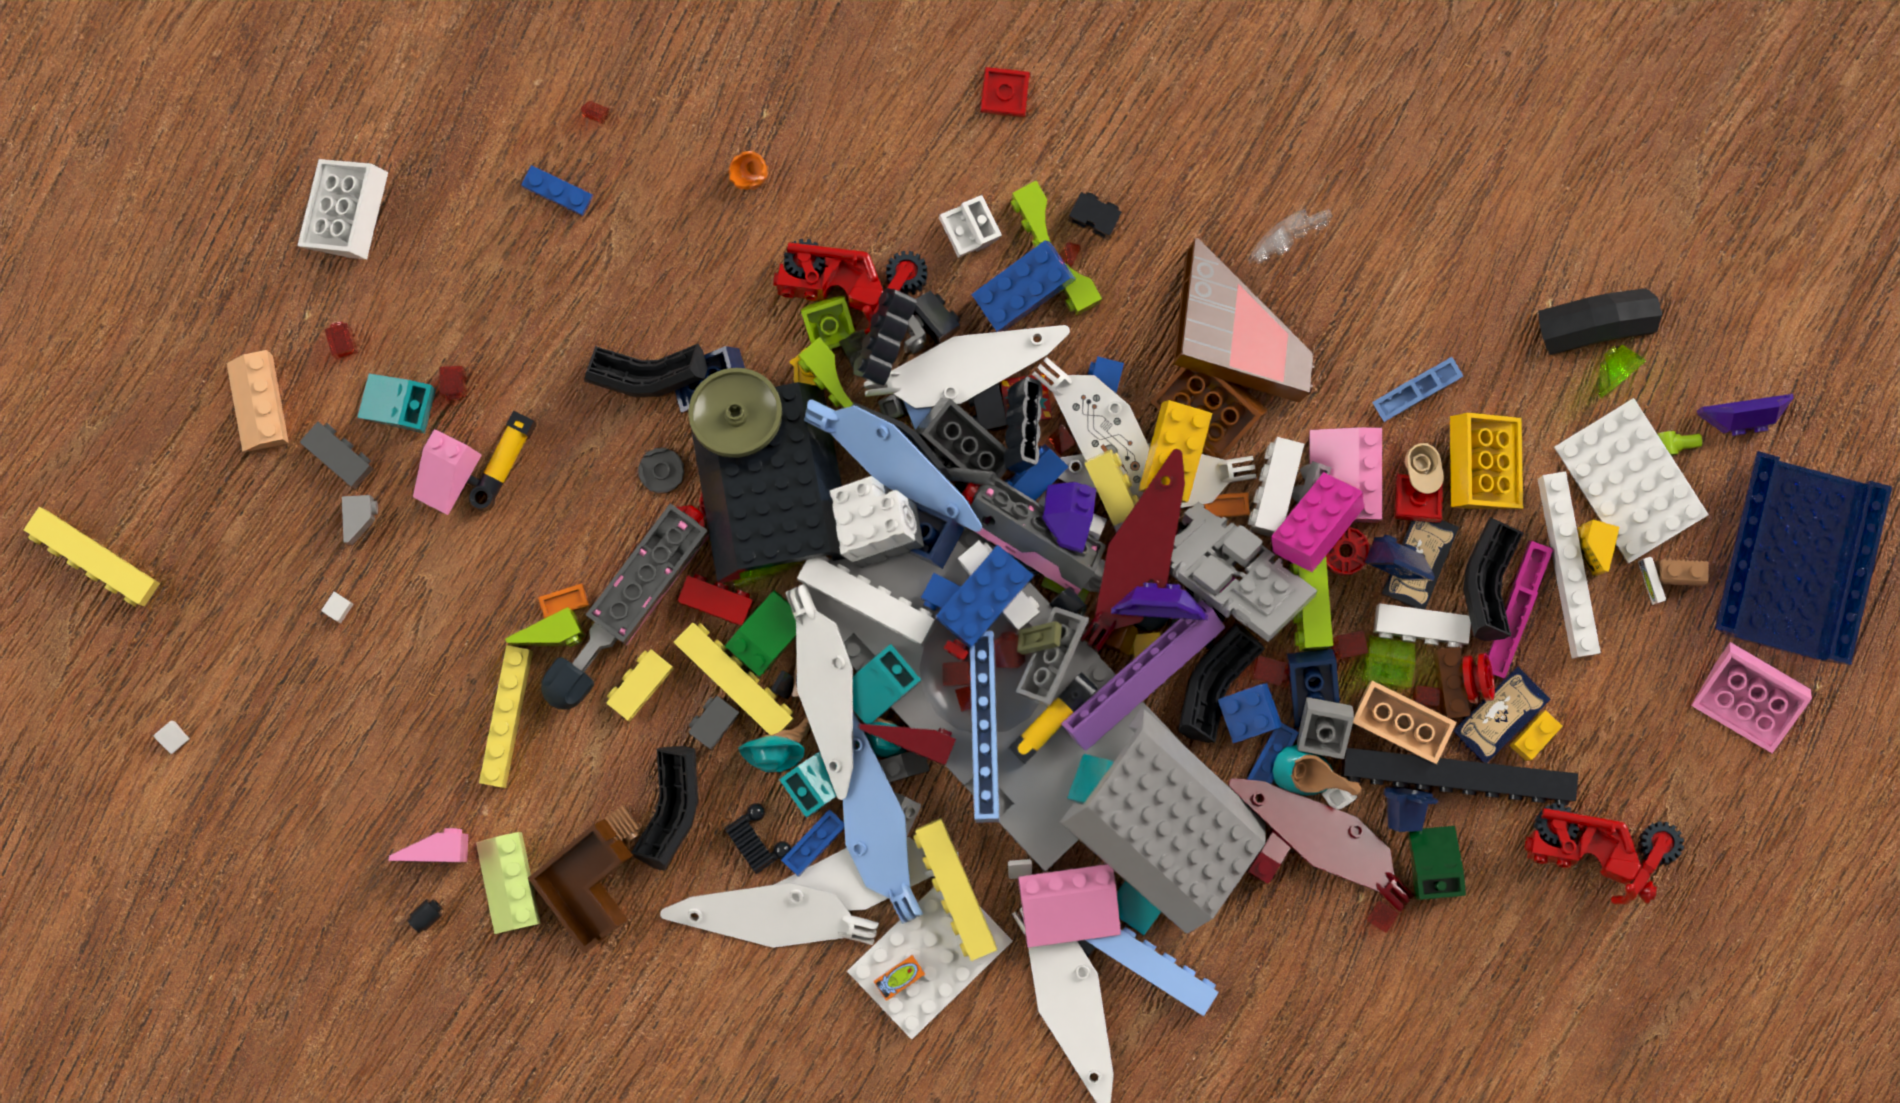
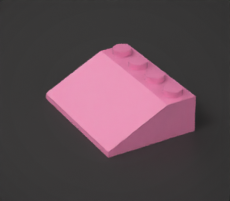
M1382 428L1310 430L1309 464L1314 461L1331 467L1330 476L1363 491L1364 509L1353 522L1378 523L1381 521Z
M1730 642L1712 668L1692 706L1773 753L1809 704L1812 696L1811 689Z
M1109 865L1018 877L1028 948L1121 935L1114 871Z

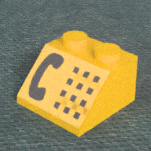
M1591 520L1577 528L1582 558L1592 575L1599 576L1609 572L1620 527Z

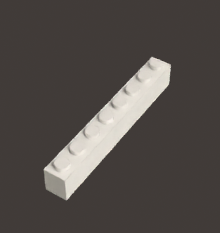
M1566 471L1543 475L1538 478V485L1550 547L1553 549L1552 558L1571 658L1593 656L1601 652Z

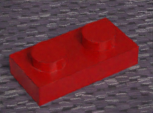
M957 639L953 642L948 640L944 646V651L962 662H965L969 655V652L966 651L967 646Z

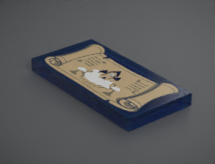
M1517 666L1495 688L1494 701L1486 702L1484 699L1470 712L1471 716L1465 717L1452 732L1483 763H1488L1551 699Z

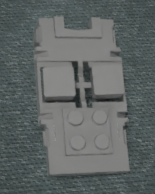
M1197 502L1184 513L1183 525H1189L1175 537L1169 573L1194 592L1193 596L1197 603L1203 599L1206 601L1204 603L1210 608L1214 607L1227 618L1232 614L1237 620L1269 642L1316 596L1317 590L1284 568L1282 559L1279 558L1275 562V554L1262 545L1263 541L1242 525L1237 527L1235 524L1230 523L1226 526L1227 518L1223 517L1221 519L1218 516L1216 517L1205 509L1204 505L1200 502ZM1221 549L1223 551L1222 556L1228 555L1230 558L1225 561L1219 558L1214 550ZM1237 562L1246 568L1247 575L1243 572H1238L1234 568ZM1232 574L1234 576H1240L1241 578H1243L1240 582L1235 578L1221 593H1219L1231 581Z

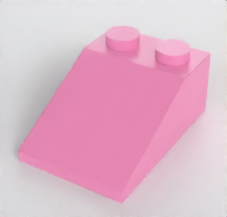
M434 429L423 448L413 497L448 515L482 455L471 447Z
M444 828V833H436L390 855L389 861L467 862L468 834H463L462 829Z

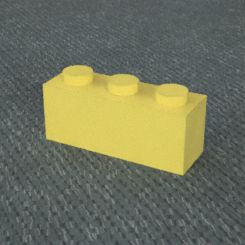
M1112 449L1086 460L1084 464L1112 524L1115 526L1126 520L1138 502L1139 497L1131 492L1130 487L1132 483L1127 473L1123 475L1120 468L1122 461L1118 453L1114 454Z
M652 649L649 652L645 650L637 659L639 664L634 670L630 668L622 677L624 682L619 688L615 686L607 695L609 700L606 703L629 722L674 669Z

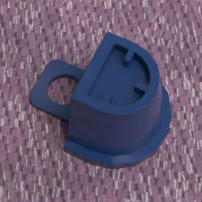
M1386 787L1384 789V796L1387 797L1388 828L1398 832L1422 831L1428 804H1437L1438 799L1432 798L1433 794L1418 789Z

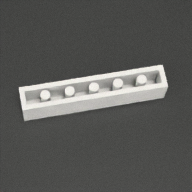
M825 556L806 561L797 577L798 581L807 584V586L922 646L935 622V619L931 618L933 615L931 612L921 607L919 611L911 607L912 603L907 599L899 597L897 600L890 596L891 591L882 586H879L877 589L869 585L871 582L869 579L858 575L857 578L850 575L848 568L837 564L836 567L828 563L830 559Z

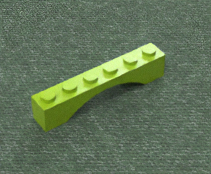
M1036 180L1013 192V200L1010 201L1016 213L1020 212L1024 219L1021 223L1027 233L1031 232L1034 238L1032 240L1034 247L1045 240L1050 242L1045 224L1047 198ZM1067 265L1076 280L1061 291L1067 297L1065 303L1070 312L1074 311L1076 315H1079L1100 304L1102 298L1090 278L1079 274Z
M819 337L798 355L800 359L798 364L806 373L810 371L816 377L813 379L814 383L821 390L825 388L830 393L828 398L836 407L841 406L843 409L851 407L854 403L851 402L843 391L838 380L835 354Z

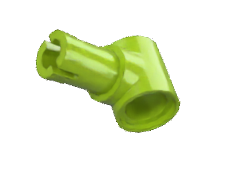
M1675 431L1657 433L1671 456L1678 455L1682 449L1702 446L1701 434L1681 436L1676 434Z

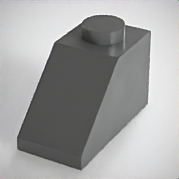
M913 752L879 761L889 783L930 771L926 758Z

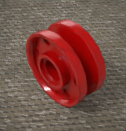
M1348 527L1326 555L1327 569L1339 576L1351 575L1361 570L1366 565L1365 560L1370 550V544L1366 536L1358 529ZM1341 545H1345L1350 549L1348 557L1340 555L1339 549Z
M1487 653L1479 654L1477 665L1471 655L1464 656L1463 677L1470 703H1479L1480 692H1482L1486 702L1494 701V677Z

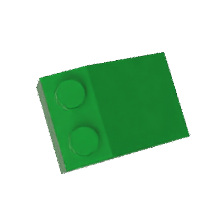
M774 590L725 645L727 649L759 677L771 668L796 637V619L789 602Z

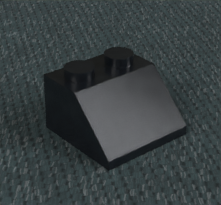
M930 290L916 298L917 303L913 316L917 314L924 323V330L937 345L945 342L960 330V324L958 323L961 321L954 311L951 310L949 312L944 307L946 303L938 293L934 295Z

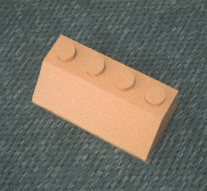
M267 350L244 354L228 362L227 369L242 451L249 452L288 444L273 355Z
M1374 681L1368 684L1359 702L1353 724L1434 764H1437L1457 723Z

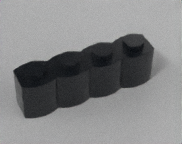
M886 288L881 293L878 310L870 321V332L862 341V353L854 362V375L878 385L884 386L891 373L892 364L898 355L900 342L906 334L908 322L914 313L917 299L891 288Z
M1028 376L1011 385L1008 390V403L1010 406L1006 415L1008 428L1005 434L1007 449L1004 454V463L1006 469L1017 473L1035 466L1039 460V447L1037 445L1040 439V426L1038 422L1041 418V405L1039 401L1042 398L1043 390L1039 380Z

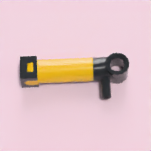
M514 410L506 423L507 428L481 478L478 479L470 475L466 482L475 487L470 492L469 498L471 504L479 511H489L494 507L496 497L527 437L530 438L537 425L534 420ZM486 493L488 495L487 502L478 504V496Z
M1081 672L1008 749L1026 764L1062 727L1061 723L1082 706L1095 693L1098 687Z

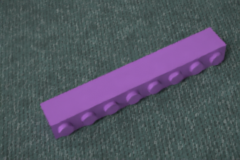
M1202 600L1198 602V605L1208 615V621L1179 619L1061 723L1072 739L1083 750L1086 751L1093 746L1104 734L1111 730L1121 719L1128 715L1138 704L1145 700L1155 689L1226 628L1212 608Z

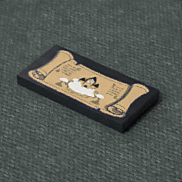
M1411 520L1401 545H1412L1417 548L1416 552L1424 555L1435 575L1434 581H1404L1389 574L1381 594L1410 607L1425 610L1459 527L1444 520L1441 523Z

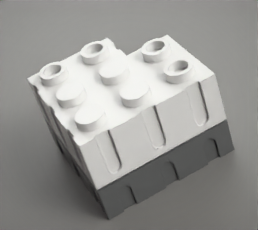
M872 476L830 490L831 498L833 499L834 517L837 523V536L840 541V554L859 567L863 568L871 563H878L889 559V557L898 556L910 552L912 549L924 547L917 505L899 491L890 490Z

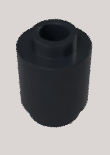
M425 899L410 914L411 917L407 921L418 933H421L423 930L427 931L442 916L441 910L443 908L435 899L431 901Z

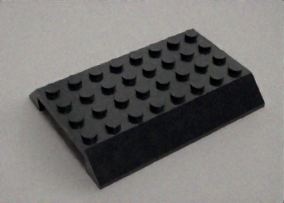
M801 382L776 386L775 388L782 405L781 425L777 434L767 446L748 456L724 457L706 449L697 440L691 428L718 583L741 579L740 572L831 555L833 561L847 559L840 554V541L837 536V523L834 517L833 499L830 490L842 487L833 436L804 421L809 400H815L827 406L824 389L821 390L816 385Z

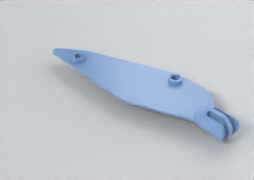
M809 400L804 421L830 433L876 480L893 491L897 490L905 497L950 517L957 523L975 532H979L982 529V524L961 493L895 425L855 405L835 411L815 400Z
M853 712V771L847 797L843 799L845 843L865 886L890 898L901 923L904 924L908 920L915 919L916 916L923 915L910 888L905 814L865 732L857 729L860 722ZM856 741L860 743V748L856 747Z

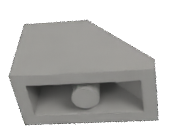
M372 496L342 497L343 539L345 544L353 545L375 521V515L378 514V503L374 501Z

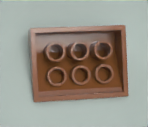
M1182 367L1151 400V403L1159 411L1162 402L1170 400L1212 413L1203 451L1208 456L1220 459L1225 457L1267 411L1243 386Z

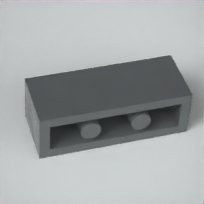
M317 421L300 443L356 490L372 472L373 468L369 465L371 460L362 452L357 455L351 449L354 445L344 437L342 440L338 439L334 435L337 431L327 422L323 426Z

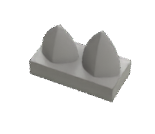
M1312 461L1311 464L1300 468L1305 483L1304 485L1294 486L1291 495L1297 504L1323 472L1330 475L1331 467Z

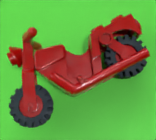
M799 239L800 243H796V241L788 242L787 252L784 253L785 270L783 264H780L779 272L774 273L773 286H777L778 295L785 298H804L809 301L825 300L833 286H839L847 293L849 306L863 311L868 319L869 327L864 330V335H868L871 327V318L877 312L879 297L884 292L870 255L864 251L818 246V243L815 241L812 244L811 239H807V242ZM901 251L900 256L898 253L894 254V259L891 257L889 264L886 266V278L889 285L887 288L895 289L908 295V292L914 295L916 290L920 292L922 286L926 285L927 279L925 260L923 258L920 259L919 254L914 256L913 251H909V254Z
M1557 803L1546 806L1536 816V822L1534 823L1536 830L1529 837H1526L1524 850L1528 851L1527 858L1534 859L1533 862L1538 864L1551 862L1557 863V866L1561 868H1571L1580 860L1582 855H1594L1601 864L1602 869L1600 873L1602 876L1626 885L1625 895H1614L1611 897V902L1617 905H1628L1637 895L1646 904H1649L1651 900H1655L1657 887L1653 886L1652 881H1648L1649 877L1657 866H1666L1675 861L1684 849V845H1682L1684 838H1680L1682 833L1680 830L1678 832L1675 830V825L1669 826V822L1662 824L1661 821L1655 824L1652 823L1639 836L1638 846L1641 847L1639 853L1644 854L1643 861L1640 864L1629 829L1621 821L1576 814L1575 812L1571 813L1569 806L1565 808V804L1558 806ZM1578 831L1582 832L1577 843H1575L1573 839L1576 837V833Z

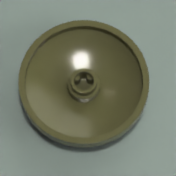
M728 368L710 375L699 384L691 397L688 414L695 437L706 449L724 457H744L760 451L773 440L781 425L782 405L776 388L766 377L745 368Z

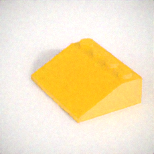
M1476 413L1450 416L1451 507L1467 509H1523L1521 418Z

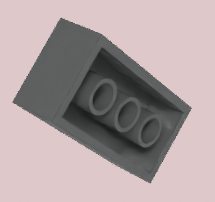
M940 398L915 430L928 447L950 467L994 472L999 479L1007 470L1004 463V454L1007 448L950 398Z

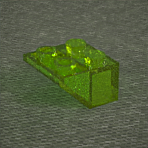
M1369 635L1361 681L1369 683L1374 681L1380 685L1401 689L1411 688L1415 669V644Z

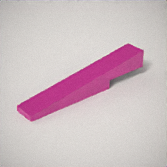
M1529 540L1505 606L1511 636L1502 640H1493L1488 653L1493 674L1504 679L1553 552L1552 548Z

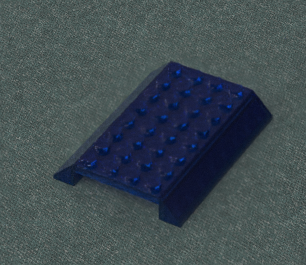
M1757 451L1715 630L1732 638L1811 659L1851 665L1892 486L1873 481L1862 483L1782 462L1779 461V456Z

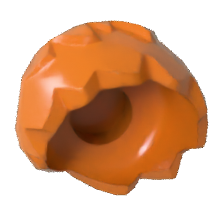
M745 151L732 159L728 169L729 179L739 189L754 190L762 186L767 179L768 167L760 154L753 151Z

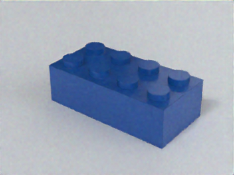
M1045 240L971 295L995 330L1002 332L1015 325L1076 279L1051 242Z
M997 545L939 611L935 619L972 649L1032 580L1034 575Z

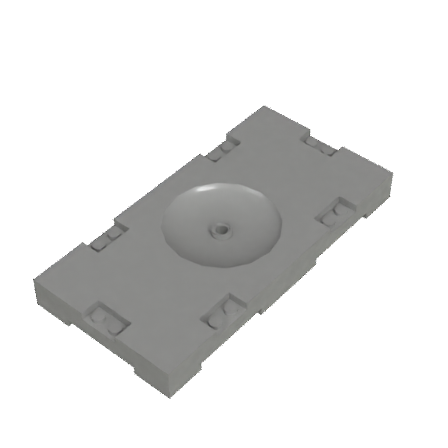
M961 525L965 529L943 569L909 552L889 557V559L878 563H871L863 568L849 559L833 561L831 558L828 563L835 567L837 564L848 568L850 575L856 578L858 575L869 579L871 581L869 585L877 589L879 586L891 591L890 596L897 600L899 597L907 599L912 603L911 607L918 611L921 607L933 614L931 618L935 619L940 609L937 608L936 611L925 607L923 605L924 601L921 600V596L933 573L962 586L970 576L957 562V559L978 541L982 544L986 542L992 550L995 546L973 530ZM1029 582L1022 592L1027 597L1032 596L1040 606L1037 608L1039 614L1021 629L1046 624L1053 610L1049 602ZM808 586L816 611L836 623L851 665L857 672L887 646L892 644L919 676L921 682L895 703L891 709L909 728L938 731L940 727L952 732L951 737L955 738L956 741L944 766L974 796L970 648L967 646L966 651L969 652V655L965 662L944 651V646L948 640L951 642L955 639L960 642L962 641L937 619H935L922 646ZM1001 614L987 630L993 631L995 645L1000 818L998 823L1043 871H1046L1079 840L1060 821L1073 803L1080 804L1067 799L1083 754L1107 759L1114 763L1134 735V732L1128 726L1141 708H1144L1177 740L1179 739L1142 701L1088 750H1083L1062 726L1024 764L1008 747L1038 718L1047 706L1036 703L1016 692L1033 653L1023 655L1017 652L1019 631L1017 632ZM1079 640L1052 702L1081 672L1098 687L1095 693L1115 677L1116 674L1104 663L1092 647L1087 646L1086 641L1082 642Z

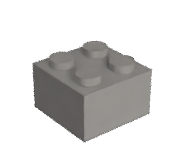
M1307 697L1298 731L1299 734L1297 735L1298 751L1344 759L1354 721L1353 706Z

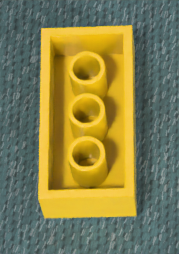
M1170 400L1162 402L1138 491L1145 492L1170 453L1174 449H1179L1183 454L1185 478L1182 503L1189 502L1212 413ZM1164 477L1161 483L1163 485H1168L1170 483V479L1168 477Z

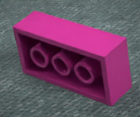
M1323 472L1271 536L1273 553L1313 572L1364 509L1363 491Z

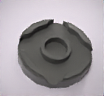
M655 448L647 452L641 459L638 467L639 478L648 490L658 494L669 493L681 484L684 477V464L679 455L667 448Z

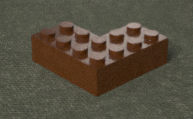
M605 818L590 826L528 877L583 953L595 947L628 920L600 883L633 856L621 839L616 841L615 837L617 834Z

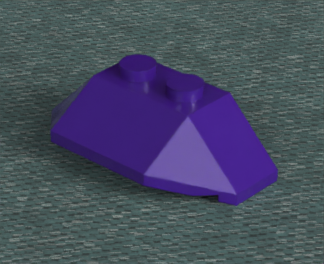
M1793 394L1704 406L1697 410V415L1723 434L1732 433V436L1745 435L1747 430L1761 433L1769 431L1768 427L1776 424L1794 396Z
M1077 482L1047 486L1043 520L1051 533L1057 538V543L1060 547L1080 553L1083 552L1093 519L1096 488Z
M1143 583V587H1135L1111 609V613L1115 615L1208 621V615L1186 590H1181V585L1167 584L1166 588H1157L1156 583Z

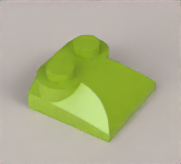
M844 296L828 298L801 309L811 344L819 337L829 349L858 341Z

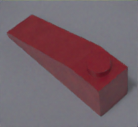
M858 724L857 729L941 765H946L956 741L955 738L951 737L952 732L940 727L936 731Z
M1272 829L1265 840L1264 846L1246 872L1264 884H1269L1291 846Z

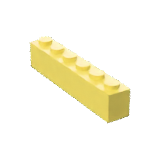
M39 507L24 528V531L30 534L28 536L30 540L38 545L43 542L49 546L47 551L57 557L63 555L68 558L66 563L78 570L82 567L87 571L85 574L87 577L96 582L99 579L106 583V589L114 594H117L119 591L125 595L123 600L134 607L137 604L145 606L160 585L158 581L46 509Z
M692 622L674 643L766 732L773 735L785 730L794 720L791 717L793 711L784 703L780 706L774 700L777 696L768 687L763 690L757 684L760 680L751 671L745 673L741 669L743 663L734 655L730 658L724 652L727 648L718 639L713 642L707 636L710 632L701 623L696 626Z
M506 645L479 780L481 784L502 788L507 786L533 651L529 649Z
M940 818L916 828L915 832L917 835L913 836L918 849L923 848L926 855L923 857L924 864L927 870L932 869L935 876L932 879L933 885L937 892H942L944 900L941 901L946 914L951 913L954 921L950 922L954 934H960L963 941L959 945L964 957L969 956L970 960L973 961L997 951V945L943 819Z

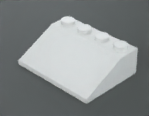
M319 159L297 246L348 258L367 260L388 172L370 163Z

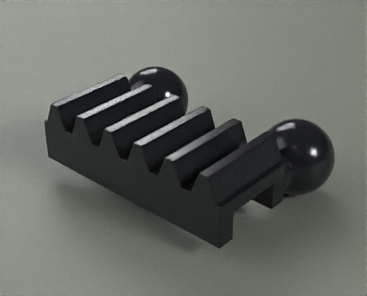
M759 803L751 804L747 808L745 815L724 828L755 874H758L776 860H782L792 849L790 844L785 841L776 843L771 853L766 848L749 823L751 821H760L764 818L765 808Z

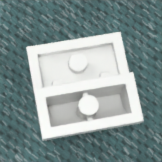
M982 195L966 201L961 206L938 217L958 258L975 250L976 252L996 242L1002 236Z

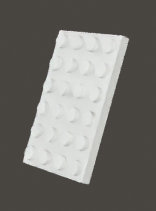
M1634 398L1554 447L1600 521L1620 527L1616 546L1627 563L1634 561L1709 515Z
M935 887L918 902L923 915L916 916L915 919L908 920L904 924L899 920L847 971L911 1039L1012 942L1009 936L981 908L997 945V951L973 961L970 960L969 956L964 957L959 945L963 941L960 934H954L950 924L954 920L951 913L946 914L941 903L944 900L942 892H937ZM913 955L925 975L886 1001L873 981Z

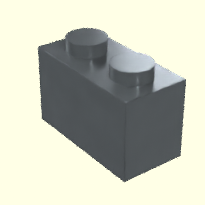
M718 696L714 699L710 697L703 706V709H705L704 713L700 717L696 715L688 726L691 728L688 733L710 750H713L740 715L738 711Z

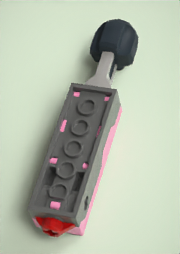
M996 477L995 486L967 484L961 495L966 499L982 524V529L976 532L977 534L984 537L987 541L999 545L1008 554L1018 558L1065 589L1071 587L1077 595L1082 588L1100 593L1105 561L1101 557L1106 547L1105 544L1088 534L1082 553L1060 547L1057 543V538L1051 533L1043 520L1044 506ZM1144 616L1141 622L1133 625L1146 631H1153L1164 626L1169 618Z
M670 503L587 612L586 616L595 622L589 629L590 641L573 663L562 657L557 658L542 679L541 691L544 699L550 706L568 710L576 707L584 700L594 686V681L585 671L602 649L612 647L617 640L626 646L708 539L709 532L705 527L704 515L694 506L675 507Z

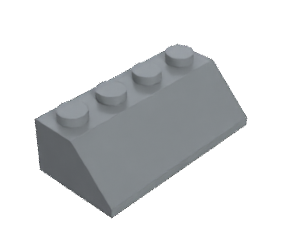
M1057 607L1053 608L1047 623L1057 621L1062 624L1060 646L1033 652L1016 690L1017 693L1047 707L1050 706L1089 618Z

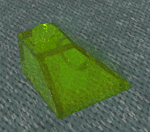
M1624 345L1617 349L1614 346L1603 354L1606 359L1600 363L1598 395L1603 398L1644 364L1646 360Z

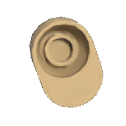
M1420 443L1411 447L1405 455V466L1408 470L1412 486L1417 491L1425 494L1437 491L1444 480L1441 458L1438 451L1426 443Z

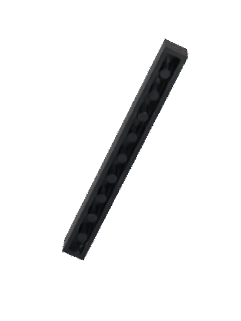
M1346 748L1341 769V777H1347V780L1350 782L1361 783V779H1368L1370 784L1384 785V781L1393 782V787L1407 788V784H1414L1416 789L1430 790V786L1439 787V792L1453 793V789L1462 790L1464 795L1476 796V792H1486L1485 797L1499 798L1500 794L1509 795L1508 799L1519 801H1522L1523 797H1531V802L1546 803V799L1555 800L1557 805L1565 804L1564 806H1569V802L1576 801L1578 773L1444 758H1439L1437 764H1434L1417 755Z

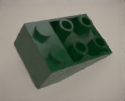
M1455 826L1409 831L1415 899L1466 896L1464 870Z

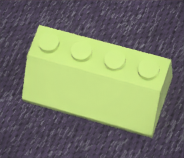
M522 832L476 842L494 934L541 924L533 884L528 879L531 873Z

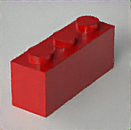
M694 574L693 577L687 575L678 598L680 604L738 626H742L746 622L754 602L749 598L750 594L737 590L736 593L728 591L729 586L718 582L715 585L706 582L707 578Z

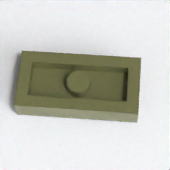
M1054 621L1019 630L1017 652L1024 655L1059 647L1062 624Z

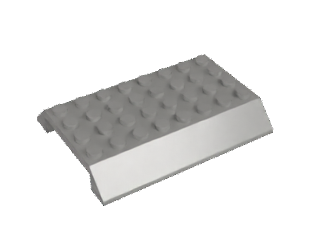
M1141 708L1128 726L1134 732L1132 738L1084 805L1073 803L1060 822L1184 933L1188 934L1215 917L1264 846L1266 822L1144 708Z

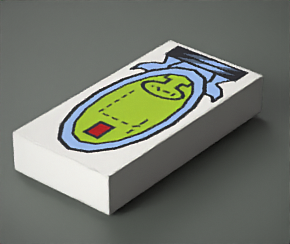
M1648 557L1638 561L1652 605L1666 601L1653 558Z

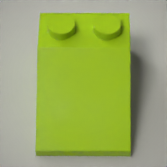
M567 607L505 638V640L513 647L568 645L573 647L582 642L581 638L586 635L574 611Z

